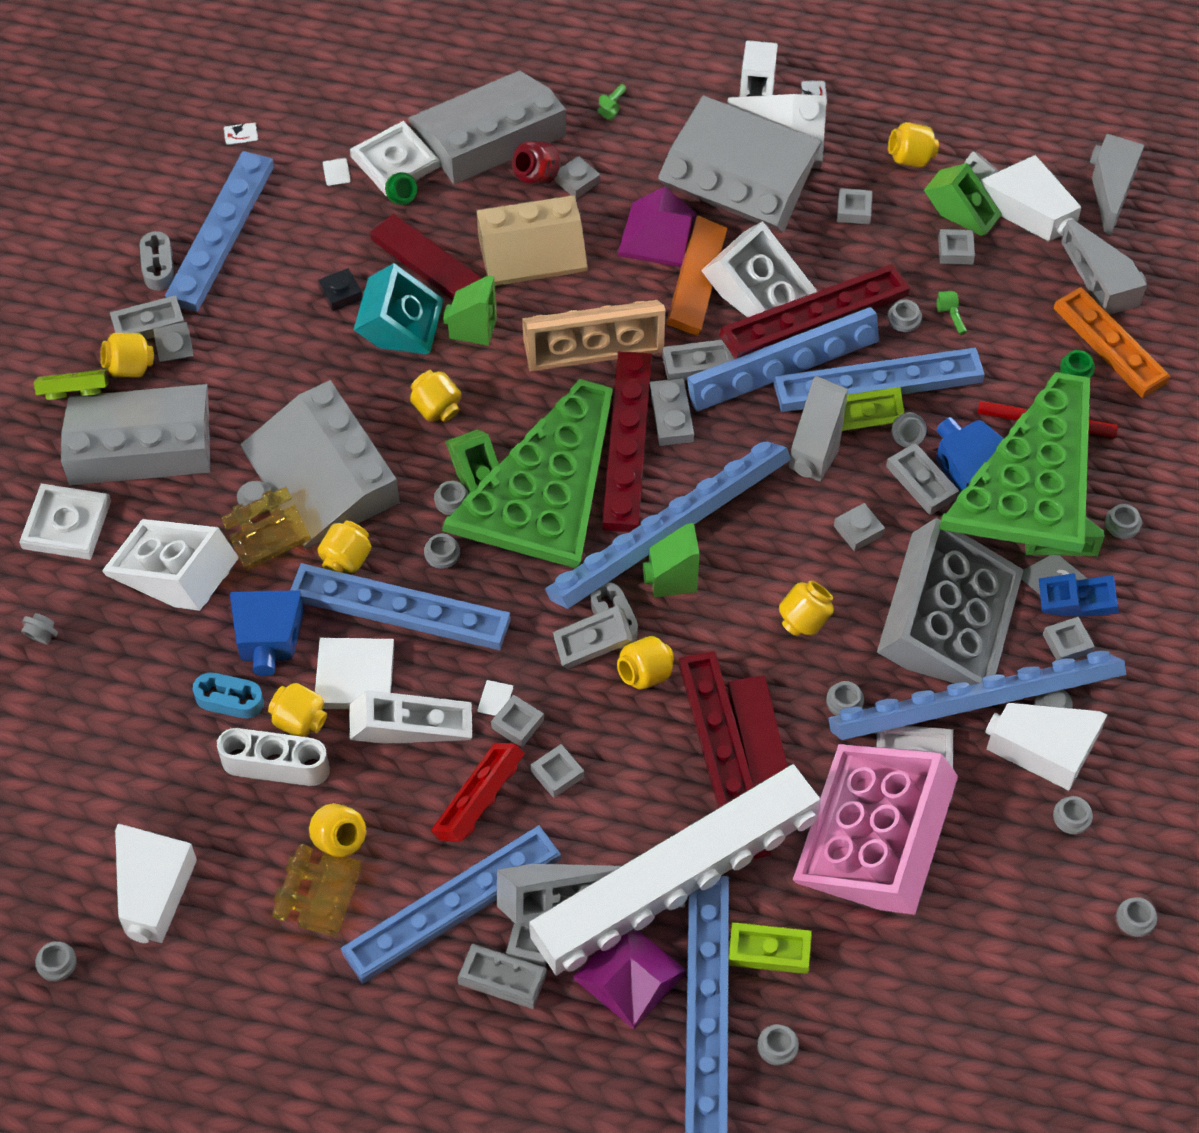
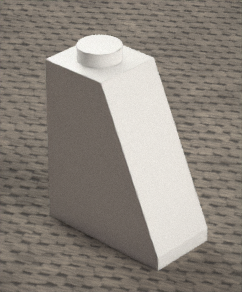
M746 41L740 97L773 95L778 43Z
M1036 155L981 180L982 185L1002 213L1001 217L1047 241L1063 236L1068 220L1073 219L1078 223L1082 207Z
M1008 703L1001 715L994 713L986 728L985 733L990 735L986 750L1070 790L1101 733L1107 714L1101 711Z
M118 824L115 830L119 920L129 938L140 943H148L149 940L162 943L197 861L192 844Z

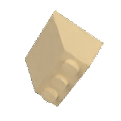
M575 195L476 210L478 238L487 276L494 277L495 286L588 271L582 224Z

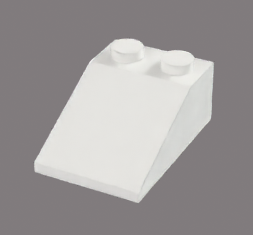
M784 94L728 98L727 105L821 140L822 144L812 165V168H821L827 96Z
M763 221L744 231L701 270L720 296L746 317L818 292Z
M142 519L102 571L106 576L173 607L200 611L209 601L210 596L221 581L229 574L230 569L239 557L218 527Z

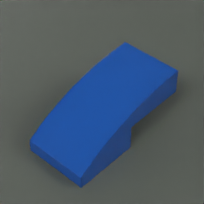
M1075 573L1039 578L1041 607L1044 614L1060 616L1119 614L1114 575L1077 580Z

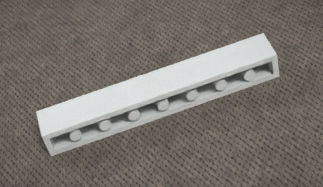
M792 764L529 922L530 938L555 975L565 970L568 972L576 970L586 962L587 957L599 949L606 951L612 948L625 933L632 929L637 931L645 928L654 920L655 915L665 909L674 910L687 900L688 895L699 888L701 890L709 889L719 881L722 874L732 868L734 870L742 869L751 862L755 854L764 849L767 851L773 850L785 840L788 834L797 829L803 831L809 828L818 818L821 799L795 765Z

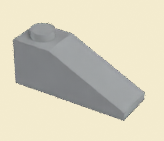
M1106 134L1102 146H1095L1090 163L1095 165L1092 181L1104 233L1107 235H1112L1144 149V144Z
M1068 220L1061 243L1093 299L1109 315L1139 307L1144 292L1147 289V281L1144 274L1139 272L1133 261L1075 220Z
M814 377L791 448L789 468L795 470L799 475L821 482L838 454L848 389L821 377Z
M528 864L498 869L497 907L515 924L530 922L622 866Z

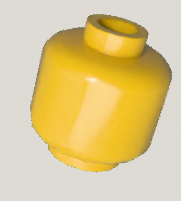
M908 122L901 124L898 129H893L888 142V152L893 156L897 164L917 168L926 166L931 158L934 159L939 148V142L935 139L934 132L930 127Z
M112 333L107 341L102 342L100 352L102 368H107L109 374L113 377H142L147 366L153 365V347L147 346L146 339L142 334Z
M428 370L411 384L410 389L412 393L410 401L427 421L435 422L442 419L443 422H447L459 412L460 408L457 405L461 400V391L446 373L440 371L433 373L432 370Z
M348 520L344 521V523L333 524L317 549L320 558L324 561L322 567L345 574H355L372 548L368 540V532L358 524Z
M815 581L795 584L779 605V612L784 619L782 621L783 627L795 636H800L801 633L809 636L817 634L834 613L833 604L831 603L833 596L827 589Z
M654 636L644 637L622 648L620 657L617 660V670L621 679L626 684L639 690L647 689L666 681L671 676L674 654L671 648L659 638Z
M292 683L287 687L281 686L274 694L268 708V712L272 714V724L293 736L306 737L312 731L318 733L327 718V713L323 711V697L298 683Z
M332 803L324 805L315 812L310 821L309 833L315 847L331 856L346 857L358 851L364 843L366 825L362 816L354 809L342 804Z

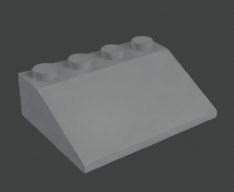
M520 70L408 117L409 123L421 140L440 159L441 168L453 184L512 160L515 149L524 142L538 141L551 143L566 136V109L550 88Z
M703 95L670 148L658 180L667 188L756 223L763 221L767 227L784 233L822 141Z
M331 380L299 394L241 443L243 452L262 482L271 488L274 501L305 549L321 542L330 527L335 523H344V521L348 520L358 524L400 503L397 479Z
M207 384L101 393L87 396H69L61 432V463L69 486L211 473Z
M935 518L911 535L877 653L906 670L951 683L965 682L969 683V685L982 683V678L996 675L1023 569L965 534L939 530L941 520Z

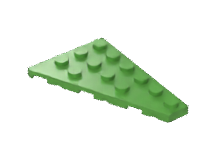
M1054 373L1047 382L1045 389L1041 390L1036 396L1034 403L1013 425L1008 436L998 444L996 451L972 477L967 488L963 489L957 496L956 502L948 512L943 514L939 530L1082 552L1085 545L1090 378Z
M579 379L572 386L569 393L556 403L555 407L544 419L542 418L525 435V438L510 451L509 455L498 466H495L479 483L478 487L468 494L462 504L450 516L446 517L442 531L564 566L577 568L582 558L613 388Z

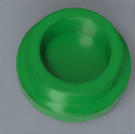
M396 172L387 179L385 192L392 203L406 205L415 198L417 184L410 174Z
M1082 350L1069 352L1060 363V372L1064 374L1091 379L1095 371L1092 357Z

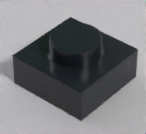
M349 268L318 279L319 289L332 312L361 301L363 298L362 290Z

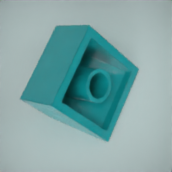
M393 263L368 277L354 331L378 348L426 355L431 352L444 299Z

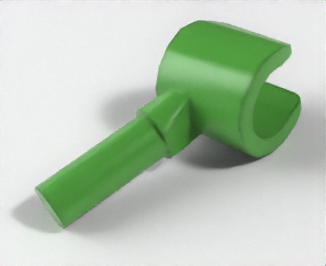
M620 84L611 95H601L599 98L601 107L597 111L601 116L611 120L617 115L619 104L616 101L626 91V86Z
M954 291L939 292V298L936 300L938 312L949 311L959 335L966 334L967 330L959 315L957 293Z

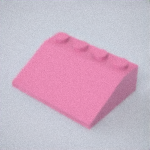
M838 744L820 798L818 818L810 827L793 881L796 884L878 910L915 915L958 775L942 753Z

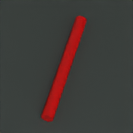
M979 400L977 414L1017 421L1028 409ZM1089 420L1088 434L1116 439L1118 425Z

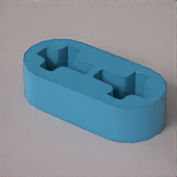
M205 673L196 678L193 683L192 690L196 703L204 710L249 719L258 715L263 709L264 699L261 689L253 681L218 673ZM211 687H216L217 692H212L210 697H205L204 691H210ZM247 694L252 695L253 700H247L245 705L240 704L239 699H245Z

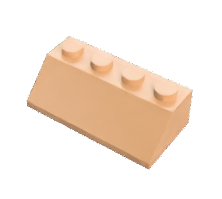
M658 300L637 301L631 304L602 306L595 309L571 310L566 313L522 318L523 341L529 371L616 360L618 351L658 354L662 353L664 347L665 307Z

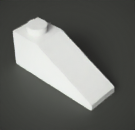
M366 690L350 703V740L389 744L464 741L472 739L471 702Z

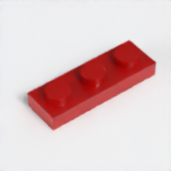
M494 743L430 830L440 841L462 842L474 831L476 821L483 811L494 803L496 793L504 782L515 774L517 764L525 754L517 744Z

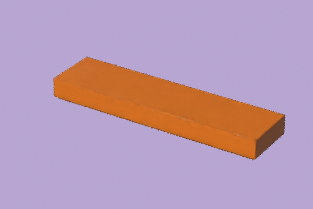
M700 216L695 218L666 324L698 336L702 330L713 285L701 270L721 253L727 227Z
M1082 287L1055 301L1054 310L1141 398L1146 397L1169 382L1170 375Z

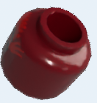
M524 142L515 149L513 154V171L516 177L524 183L546 184L551 182L559 172V153L548 142Z

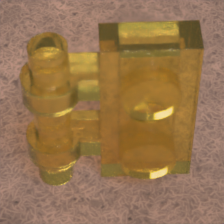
M286 486L275 492L270 489L262 493V498L245 506L241 503L232 508L233 512L221 517L227 530L239 524L242 530L229 535L245 570H249L311 540L295 504L284 510H281L279 506L292 499ZM268 510L270 511L271 516L255 524L251 523V518Z
M300 844L295 856H291L286 866L288 874L283 887H279L275 894L274 902L276 905L272 916L277 920L286 921L290 910L301 912L298 918L299 927L337 937L362 869L361 861L348 857L331 856L323 852L319 865L309 862L313 849L307 845ZM302 878L312 881L307 896L297 893Z

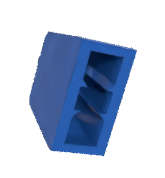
M950 417L942 421L936 430L943 438L939 442L936 460L942 472L955 485L960 494L963 489L967 488L970 480L984 462H987L993 455L998 444L1004 438L983 421L976 420L961 428Z
M301 591L230 592L235 637L240 659L243 661H253L252 671L258 676L273 675L275 673L276 660H290L294 657L304 617Z

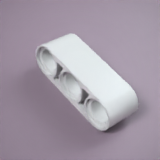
M231 728L224 731L217 740V749L222 766L228 774L234 776L317 786L323 783L330 773L326 748L322 742L314 738ZM233 750H243L240 754L230 755ZM270 755H281L275 760H267ZM310 759L319 760L317 763L313 765L304 764L306 761Z

